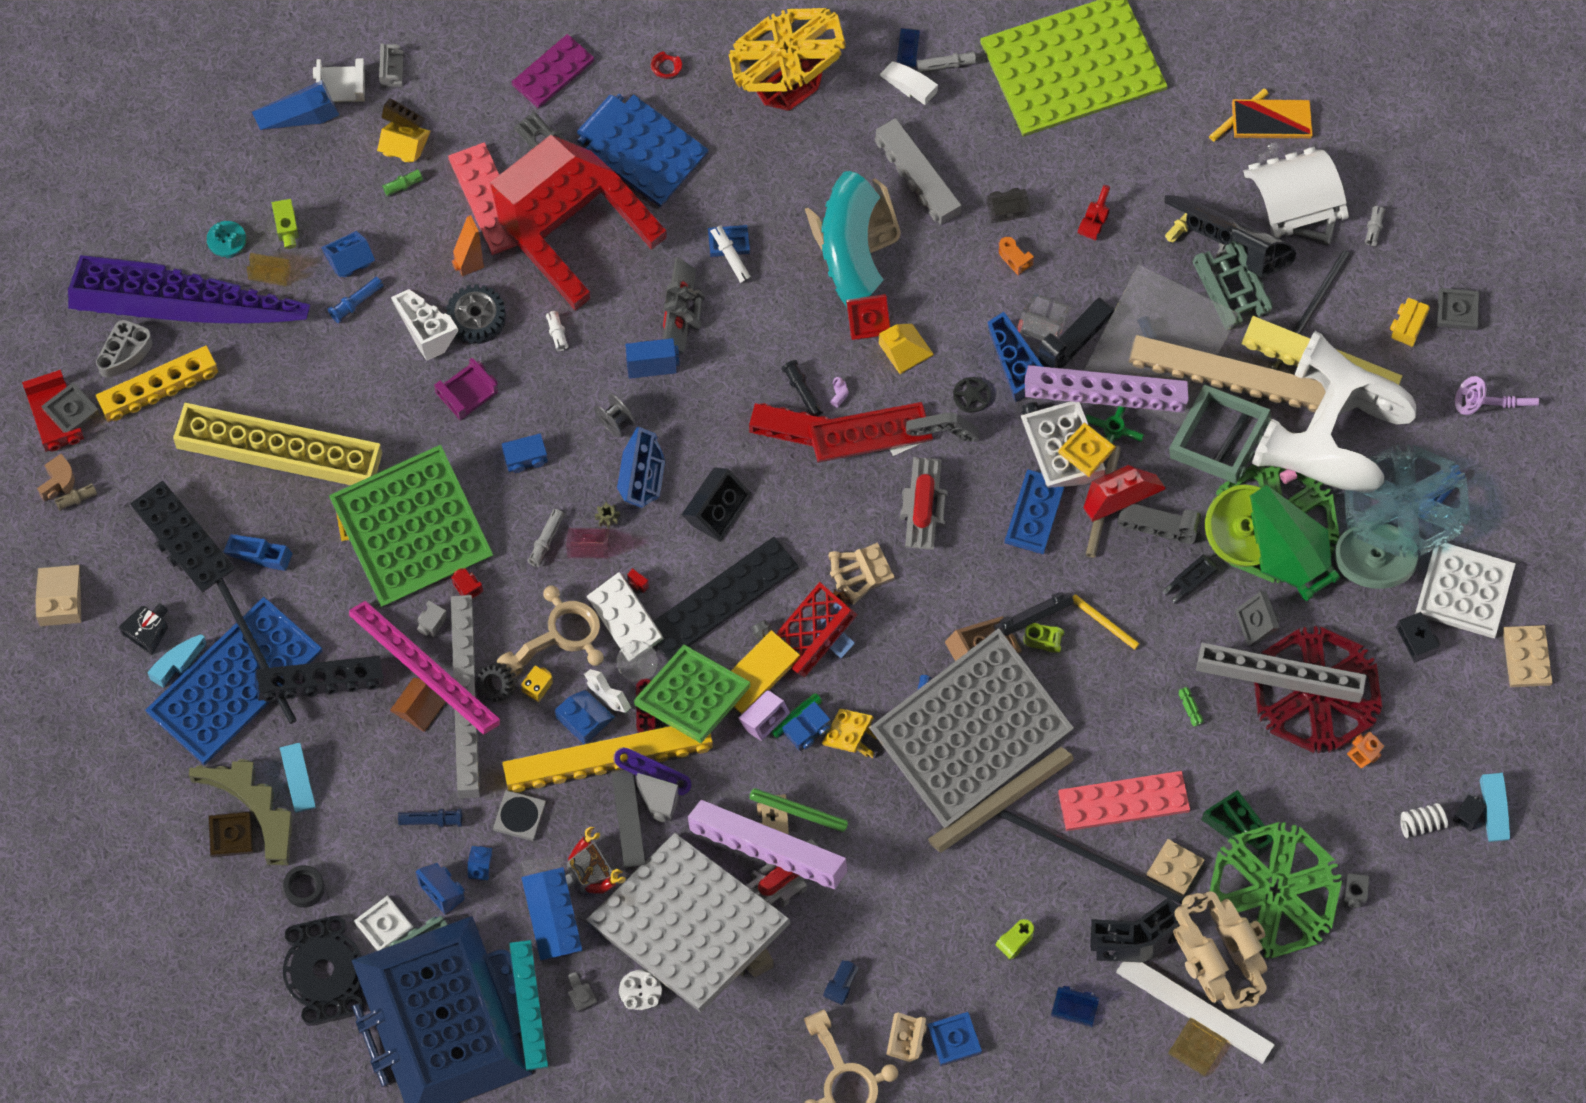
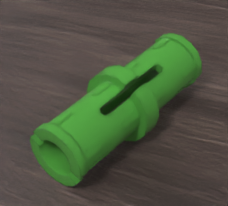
M416 169L407 175L398 176V179L382 185L388 197L400 190H407L409 186L423 181L420 171Z

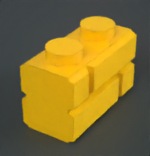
M1408 298L1405 304L1401 303L1397 312L1400 317L1398 320L1394 319L1390 330L1393 331L1391 338L1411 347L1414 346L1430 307L1411 298Z

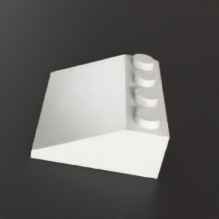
M1070 401L1021 415L1047 488L1085 485L1104 476L1105 467L1103 463L1088 477L1058 453V450L1084 422L1088 425L1080 402Z

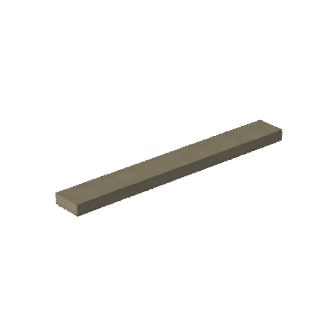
M1062 747L1058 748L960 816L949 826L928 839L930 845L942 853L1074 760L1072 754Z

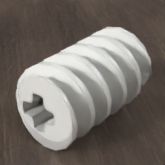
M1438 803L1434 804L1433 807L1428 805L1425 809L1420 807L1417 811L1412 809L1409 813L1406 811L1401 813V829L1405 838H1408L1409 831L1413 836H1416L1417 829L1421 834H1424L1425 827L1430 833L1432 832L1433 825L1438 831L1440 830L1441 823L1445 829L1448 828L1446 814Z

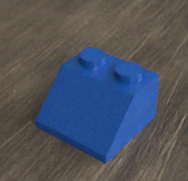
M357 231L321 247L331 267L339 277L350 276L354 270L366 268L371 265V262L375 261L367 240Z
M586 689L569 696L555 709L556 719L583 744L590 742L615 718Z
M434 863L415 871L419 886L444 915L465 900L464 888L458 881L455 883L450 878L452 875L445 866L441 868L438 863Z

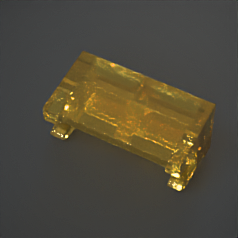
M250 253V266H247L248 280L287 286L291 272L288 259Z

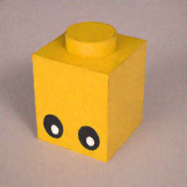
M534 666L521 684L522 692L540 702L553 684L550 671L544 667L540 669Z

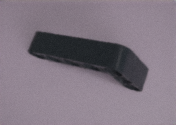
M1099 297L1059 339L1052 333L1048 334L1042 341L1039 350L1038 360L1043 367L1063 369L1114 315L1115 309Z

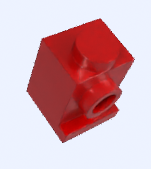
M466 568L458 569L451 576L452 583L461 596L472 595L473 599L483 592L481 582H478L472 572L468 573Z

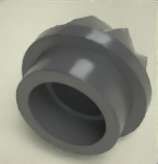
M766 619L751 627L753 630L752 634L758 640H762L772 630L771 624H768Z

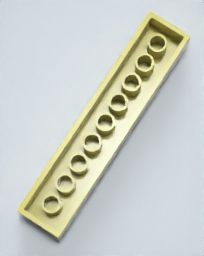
M184 403L173 438L177 449L347 485H353L377 474L382 457L381 445L379 443Z

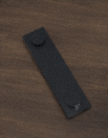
M1063 592L1055 593L1051 596L1052 598L1013 617L1001 619L1000 623L994 625L995 630L999 628L1005 636H1008L1074 603L1073 597Z

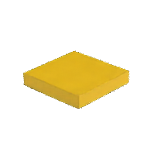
M1084 422L1058 450V453L1090 477L1113 453L1116 447Z

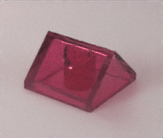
M568 528L566 541L567 558L608 559L609 529Z

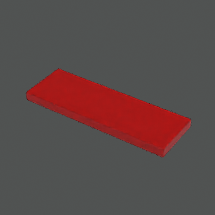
M922 402L808 423L807 425L818 463L924 443L933 439L932 433L920 436H911L906 433L907 421L926 417Z

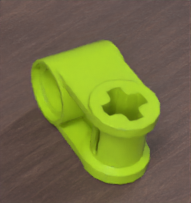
M1032 623L1026 627L1023 641L1029 647L1058 653L1061 651L1060 642L1061 637L1064 636V630L1058 627ZM1029 633H1035L1038 637L1032 638L1029 636Z
M1026 919L1019 920L1008 932L999 938L995 946L1010 960L1014 959L1033 938L1034 926L1032 922ZM1028 929V934L1026 932L1021 934L1020 930Z

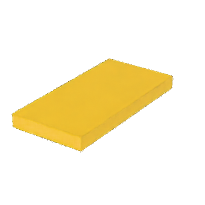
M772 630L731 670L733 673L748 680L751 684L749 690L734 705V708L741 714L752 706L767 690L769 691L801 658L794 649Z

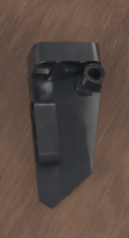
M1165 195L1164 197L1165 204L1187 213L1186 223L1191 230L1223 245H1229L1236 241L1247 246V269L1260 277L1266 278L1291 266L1296 259V250L1293 246L1273 235L1260 231L1195 200L1173 195Z

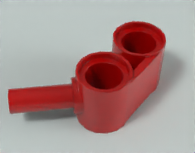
M1103 185L1098 201L1090 202L1077 234L1095 241L1097 240V234H1100L1102 225H1104L1110 208L1105 205L1110 186Z

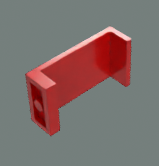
M61 369L22 382L45 452L57 451L62 446L68 444L75 445L84 439L81 427L63 433L41 407L67 387Z

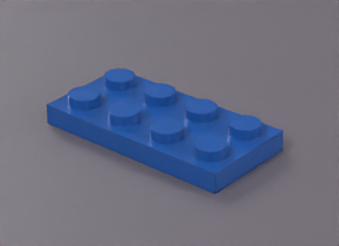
M1027 469L1004 543L1044 555L1065 486L1047 488L1042 473Z

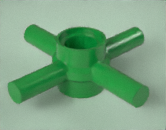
M1118 406L1116 414L1110 416L1106 421L1088 414L1086 415L1087 423L1103 428L1106 439L1110 443H1113L1114 440L1119 439L1122 435L1142 442L1144 436L1142 433L1125 428L1122 418L1127 407ZM1111 426H1116V427H1118L1119 429H1118V430H1112L1110 427H1111Z

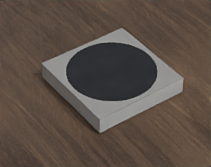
M505 790L493 831L534 841L546 801Z

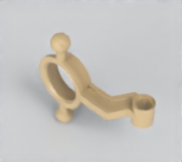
M550 585L543 592L544 598L555 605L548 619L549 632L525 643L516 655L513 652H507L497 660V663L506 664V668L511 667L510 673L515 672L516 676H513L515 678L521 674L523 667L536 653L556 644L567 651L585 649L588 653V662L593 666H598L603 662L604 655L600 650L594 649L591 643L596 639L599 632V618L595 611L584 603L578 601L562 602L559 598V589L556 586ZM568 613L580 615L588 621L591 633L585 639L579 641L565 639L556 629V620Z
M824 1009L804 1018L811 1036L818 1035L834 1066V1069L825 1080L824 1098L817 1101L809 1099L804 1103H836L832 1097V1084L835 1078L844 1072L858 1073L866 1080L869 1087V1095L865 1103L876 1102L878 1095L877 1083L884 1080L892 1082L897 1079L898 1069L894 1065L884 1066L881 1073L873 1076L866 1067L860 1064H844L834 1039L828 1031V1028L832 1026Z

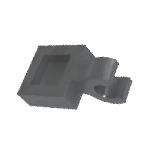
M576 972L569 974L568 979L574 989L569 992V996L577 1012L579 1013L597 1004L589 984L587 983L582 986Z

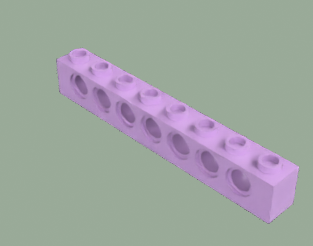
M1029 365L1025 375V397L1184 412L1188 402L1187 381Z

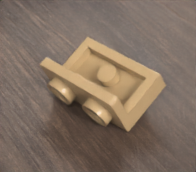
M899 1012L895 1013L886 1055L907 1062L918 1059L923 1050L921 1044L927 1028L925 1025L926 1018H914Z

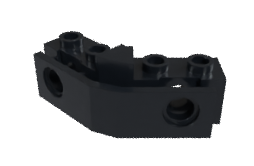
M1168 897L1137 921L1092 919L1090 947L1091 951H1096V960L1141 963L1154 959L1177 941L1174 936V929L1180 925L1175 917V910L1179 906ZM1112 950L1116 952H1114V955H1109L1108 951Z

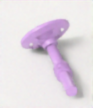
M1477 376L1466 379L1458 388L1455 396L1456 409L1463 415L1475 413L1482 404L1503 406V408H1506V406L1508 408L1511 406L1513 408L1515 406H1539V398H1515V396H1512V398L1510 396L1507 398L1506 396H1503V398L1486 397V384L1483 379ZM1474 383H1477V385L1471 386V387L1468 389V387H1469L1470 385H1472V384H1474ZM1463 395H1465V398H1466V399H1465V401H1466V405H1465V406L1462 405Z

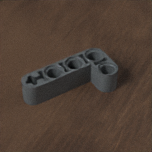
M1132 504L1120 510L1117 524L1123 528L1186 544H1193L1201 514L1194 510H1184L1182 516Z

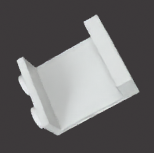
M363 58L356 59L355 66L322 67L321 59H317V66L313 67V78L316 79V82L324 81L333 102H364L365 65Z

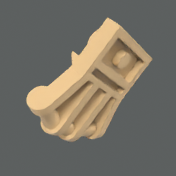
M878 543L861 550L858 549L855 552L840 553L833 551L828 554L829 560H831L830 575L837 583V590L841 592L844 590L845 595L850 597L852 605L870 589L894 580V575ZM839 560H856L853 564L839 568ZM860 569L862 572L861 575L849 580H844L842 575ZM863 581L867 582L856 593L849 588Z

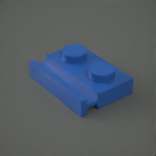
M747 225L722 227L728 239L732 240V246L738 255L750 254ZM717 227L708 228L710 257L725 256L723 251L719 250V245L710 232L716 229L718 235H720Z

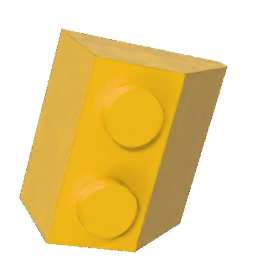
M390 122L381 130L377 151L383 152V155L387 157H399L407 163L415 162L420 158L430 130L423 128L414 129Z

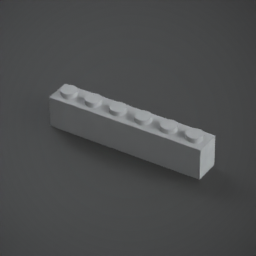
M895 118L877 128L875 138L877 146L885 150L889 162H894L899 175L905 177L908 181L907 184L912 192L915 191L918 194L920 203L923 206H927L930 210L929 213L934 221L937 220L942 225L960 215L961 204Z

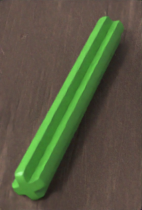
M753 788L749 798L755 802L844 832L847 828L848 821L756 788Z

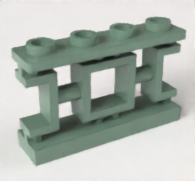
M1236 241L1226 245L1225 249L1228 254L1213 259L1210 251L1205 254L1200 253L1196 255L1193 260V264L1226 331L1242 324L1243 319L1240 314L1255 309L1258 317H1261L1263 314H1269L1273 306L1271 298L1268 295L1266 296L1263 290L1264 284L1262 280L1247 269V249L1245 245ZM1236 256L1240 266L1231 269L1228 261ZM1220 264L1224 272L1215 277L1211 268ZM1238 274L1245 289L1230 294L1223 279ZM1253 291L1257 301L1248 304L1244 296L1251 294ZM1237 299L1240 308L1231 312L1228 302Z

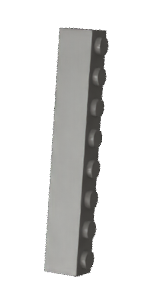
M1201 643L1196 671L1357 703L1361 701L1366 679L1364 674Z

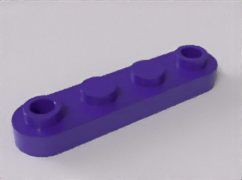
M626 747L619 748L614 753V763L634 775L640 773L673 784L682 780L683 786L678 788V795H685L691 789L689 777ZM622 754L627 755V760L624 762L620 760Z

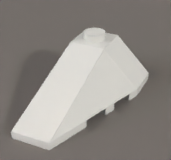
M409 289L391 297L425 360L428 361L445 353L458 332V328L451 317L446 313L442 314L438 311L437 307L434 305L430 306L422 297Z

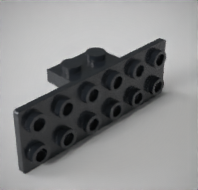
M164 481L159 482L130 503L134 511L153 532L157 541L154 543L161 553L165 551L170 565L173 568L177 566L180 571L184 570L201 592L206 591L235 570L232 563Z

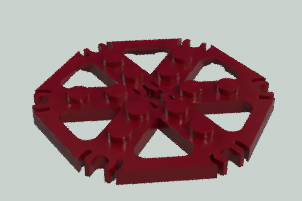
M1314 626L1313 634L1307 633V628L1304 627L1301 635L1299 628L1262 651L1261 654L1276 657L1278 653L1287 647L1297 644L1301 647L1303 663L1325 667L1323 644L1330 642L1349 652L1347 658L1331 668L1366 675L1369 678L1371 698L1369 700L1361 698L1360 703L1293 690L1286 697L1268 706L1264 701L1263 684L1254 682L1257 717L1262 714L1259 719L1260 722L1265 719L1270 720L1271 723L1266 726V729L1270 730L1271 734L1312 753L1315 752L1314 745H1317V753L1321 752L1322 745L1327 746L1328 753H1331L1332 744L1334 745L1335 752L1354 740L1358 735H1362L1371 729L1377 721L1376 718L1371 716L1372 713L1379 715L1382 709L1377 662L1372 665L1375 660L1374 657L1369 660L1364 659L1363 656L1368 653V650L1364 649L1363 645L1321 626L1319 629L1320 635L1318 634L1317 626ZM1331 708L1356 719L1358 726L1344 736L1336 737L1333 732ZM1306 709H1309L1312 734L1309 739H1303L1286 731L1284 728L1286 722Z

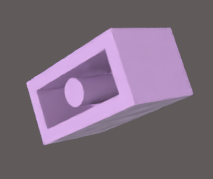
M767 690L739 717V720L748 733L762 741L790 712L784 700Z

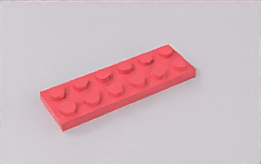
M485 142L449 155L448 158L491 254L494 255L518 246L499 223L490 182L498 177L499 173Z
M1182 771L1060 789L1058 791L1066 831L1190 812Z

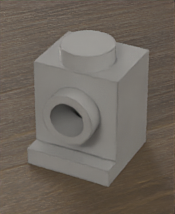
M428 601L426 603L427 610L422 611L418 618L419 626L417 630L425 636L429 634L434 637L447 619L446 610Z

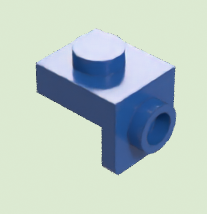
M471 846L468 859V878L489 879V867L493 848Z

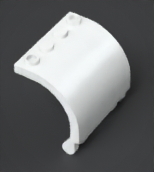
M1315 147L1304 149L1302 154L1297 155V152L1285 155V159L1279 160L1278 157L1268 159L1267 164L1260 165V162L1248 165L1249 169L1243 170L1245 178L1253 179L1263 196L1270 220L1271 235L1280 238L1281 235H1292L1293 228L1325 219L1330 224L1341 218V220L1349 217L1339 174L1330 156L1324 150H1315ZM1338 206L1339 211L1334 212L1333 207ZM1283 222V227L1278 228L1277 223Z

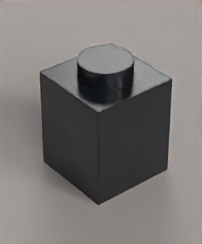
M1468 794L1455 814L1453 821L1471 832L1487 805L1483 804L1480 798L1472 797Z

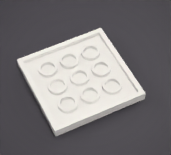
M1436 540L1415 614L1421 612L1424 617L1430 620L1495 638L1515 563Z

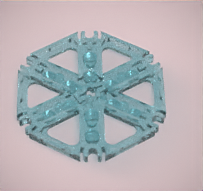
M1396 445L1395 453L1393 452V446L1368 458L1376 464L1385 459H1391L1394 462L1395 484L1384 479L1383 485L1377 490L1368 493L1360 492L1381 502L1362 512H1358L1353 506L1354 491L1344 490L1346 524L1348 523L1349 529L1357 527L1353 530V535L1357 536V539L1399 557V550H1402L1403 557H1406V551L1408 550L1413 551L1414 557H1417L1418 549L1420 550V556L1460 536L1461 532L1463 533L1464 526L1459 523L1467 525L1468 520H1470L1468 485L1465 473L1455 474L1459 472V466L1455 462L1413 445V452H1411L1410 445H1407V450L1404 452L1400 451L1399 445ZM1417 458H1424L1441 466L1439 472L1416 483L1414 462ZM1455 487L1460 491V506L1458 508H1451L1432 500ZM1403 498H1405V499H1407V500L1410 499V503H1408V502H1406V501L1403 502ZM1418 517L1445 528V531L1428 540L1421 539L1419 536ZM1397 518V540L1390 541L1372 532Z

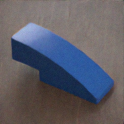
M230 534L224 549L226 555L282 571L287 570L293 554L285 545L271 544L265 539Z

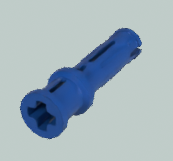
M376 276L350 297H343L336 306L328 308L330 316L335 322L340 323L344 316L355 311L356 306L380 288H383V283L380 284L382 281Z

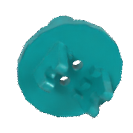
M233 221L217 222L210 228L207 234V245L210 251L220 257L233 258L246 244L244 229Z

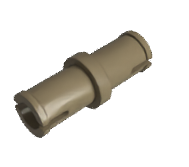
M91 483L78 490L73 489L71 493L54 499L58 510L61 511L71 505L81 504V501L96 496L97 492Z

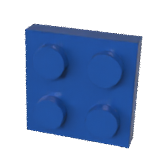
M968 1012L927 1024L940 1066L982 1053Z

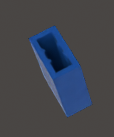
M673 338L625 344L629 379L675 374L676 366H680L678 345L674 346Z

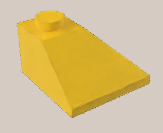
M896 324L879 334V345L899 374L934 356L913 324Z

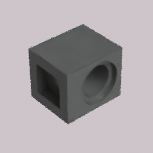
M1347 874L1343 904H1349L1348 906L1351 908L1365 906L1368 896L1369 876ZM1351 889H1358L1361 895H1354Z

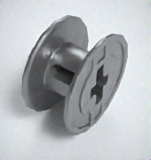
M609 394L608 401L611 406L604 410L596 405L594 406V412L603 426L611 434L619 438L621 437V431L618 425L624 421L628 425L634 426L635 419L619 398Z

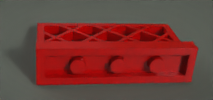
M821 582L815 586L776 633L780 638H786V643L789 646L790 637L799 636L800 647H793L792 649L800 651L801 658L792 666V669L804 678L858 615ZM822 589L826 592V601L816 602V595ZM838 603L842 608L837 614L830 615V604ZM826 605V615L817 616V606ZM806 607H812L813 617L803 618V611ZM826 619L827 626L824 630H817V620ZM813 621V631L804 632L803 622ZM799 622V633L790 634V626L793 623ZM813 635V643L810 646H804V636Z

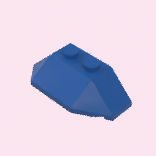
M637 427L623 451L617 489L625 502L642 508L660 497L665 458L656 440L658 439L656 433Z

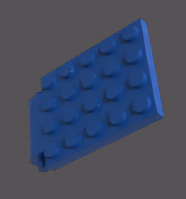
M617 94L616 97L609 95L578 129L577 134L580 137L577 139V142L580 145H584L586 141L590 143L585 149L592 151L620 179L661 207L707 155L709 149L634 94L626 103L622 102L624 97L621 94Z

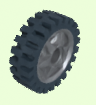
M474 284V288H471V285H467L465 290L462 287L459 289V293L455 292L453 298L450 297L448 301L449 305L447 304L446 314L451 317L458 328L455 337L461 338L463 342H466V340L469 344H474V341H477V344H482L483 340L485 343L489 342L490 338L494 339L497 333L500 334L502 327L505 325L506 312L503 300L497 292H494V289L490 288L488 290L485 285H482V288L479 287V284ZM473 313H480L478 316H472Z

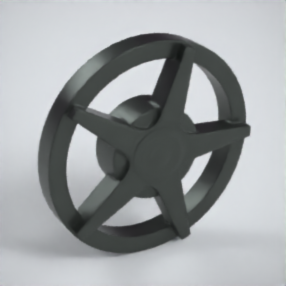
M966 377L960 380L954 387V402L958 408L965 412L976 413L982 411L990 402V389L987 383L979 378ZM970 382H977L981 384V386L977 388L971 386ZM966 383L967 388L965 391L957 392V389ZM984 388L987 391L986 401L980 397V392ZM956 396L964 397L967 401L966 407L959 403ZM977 401L983 404L978 408H969L971 403Z

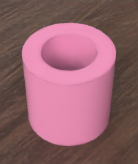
M1287 469L1280 473V478L1284 484H1288L1297 479V474L1295 471Z

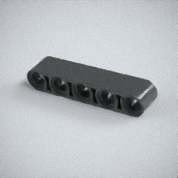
M624 769L611 770L624 868L645 865L633 774Z

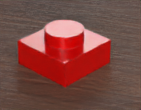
M632 568L627 574L629 586L635 591L640 590L642 593H645L649 588L648 579Z

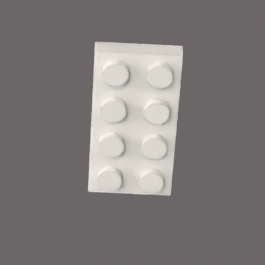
M620 572L586 596L629 662H633L664 639Z

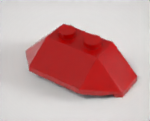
M800 59L802 71L805 73L810 72L824 59ZM781 67L768 75L760 83H781L783 78ZM823 71L807 84L803 80V86L801 87L799 83H796L792 86V90L787 86V91H758L757 94L765 106L789 111L819 89Z
M1127 465L1093 480L1083 508L1091 521L1094 522L1165 490V486L1156 474Z

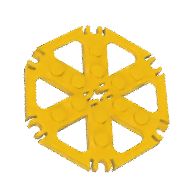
M808 8L787 9V14L782 10V14L778 17L775 14L771 15L772 19L769 16L735 41L736 43L733 44L735 50L729 51L730 64L736 85L738 87L742 86L747 92L787 91V86L792 90V86L796 83H799L800 87L803 86V80L807 84L839 59V56L842 55L840 49H845L846 42L838 14L836 15L835 12L831 14L830 9ZM811 19L793 33L792 23L794 21ZM834 29L836 38L815 40L826 30ZM772 30L774 41H754L766 31ZM760 59L747 70L741 72L740 63L742 61ZM800 59H825L818 63L810 72L805 73L802 71ZM781 67L783 75L781 83H760L768 75Z

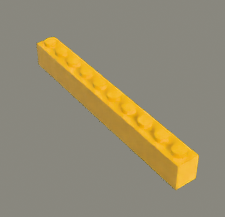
M669 726L513 759L502 763L508 791L518 793L529 787L542 788L547 783L561 784L566 779L574 778L579 780L590 774L603 775L609 770L622 769L613 760L615 751L622 747L629 748L657 762L667 761L670 757L674 756L683 758L693 752L699 754L706 753L709 749L713 748L711 733L702 743H699ZM622 754L620 760L626 761L627 755Z

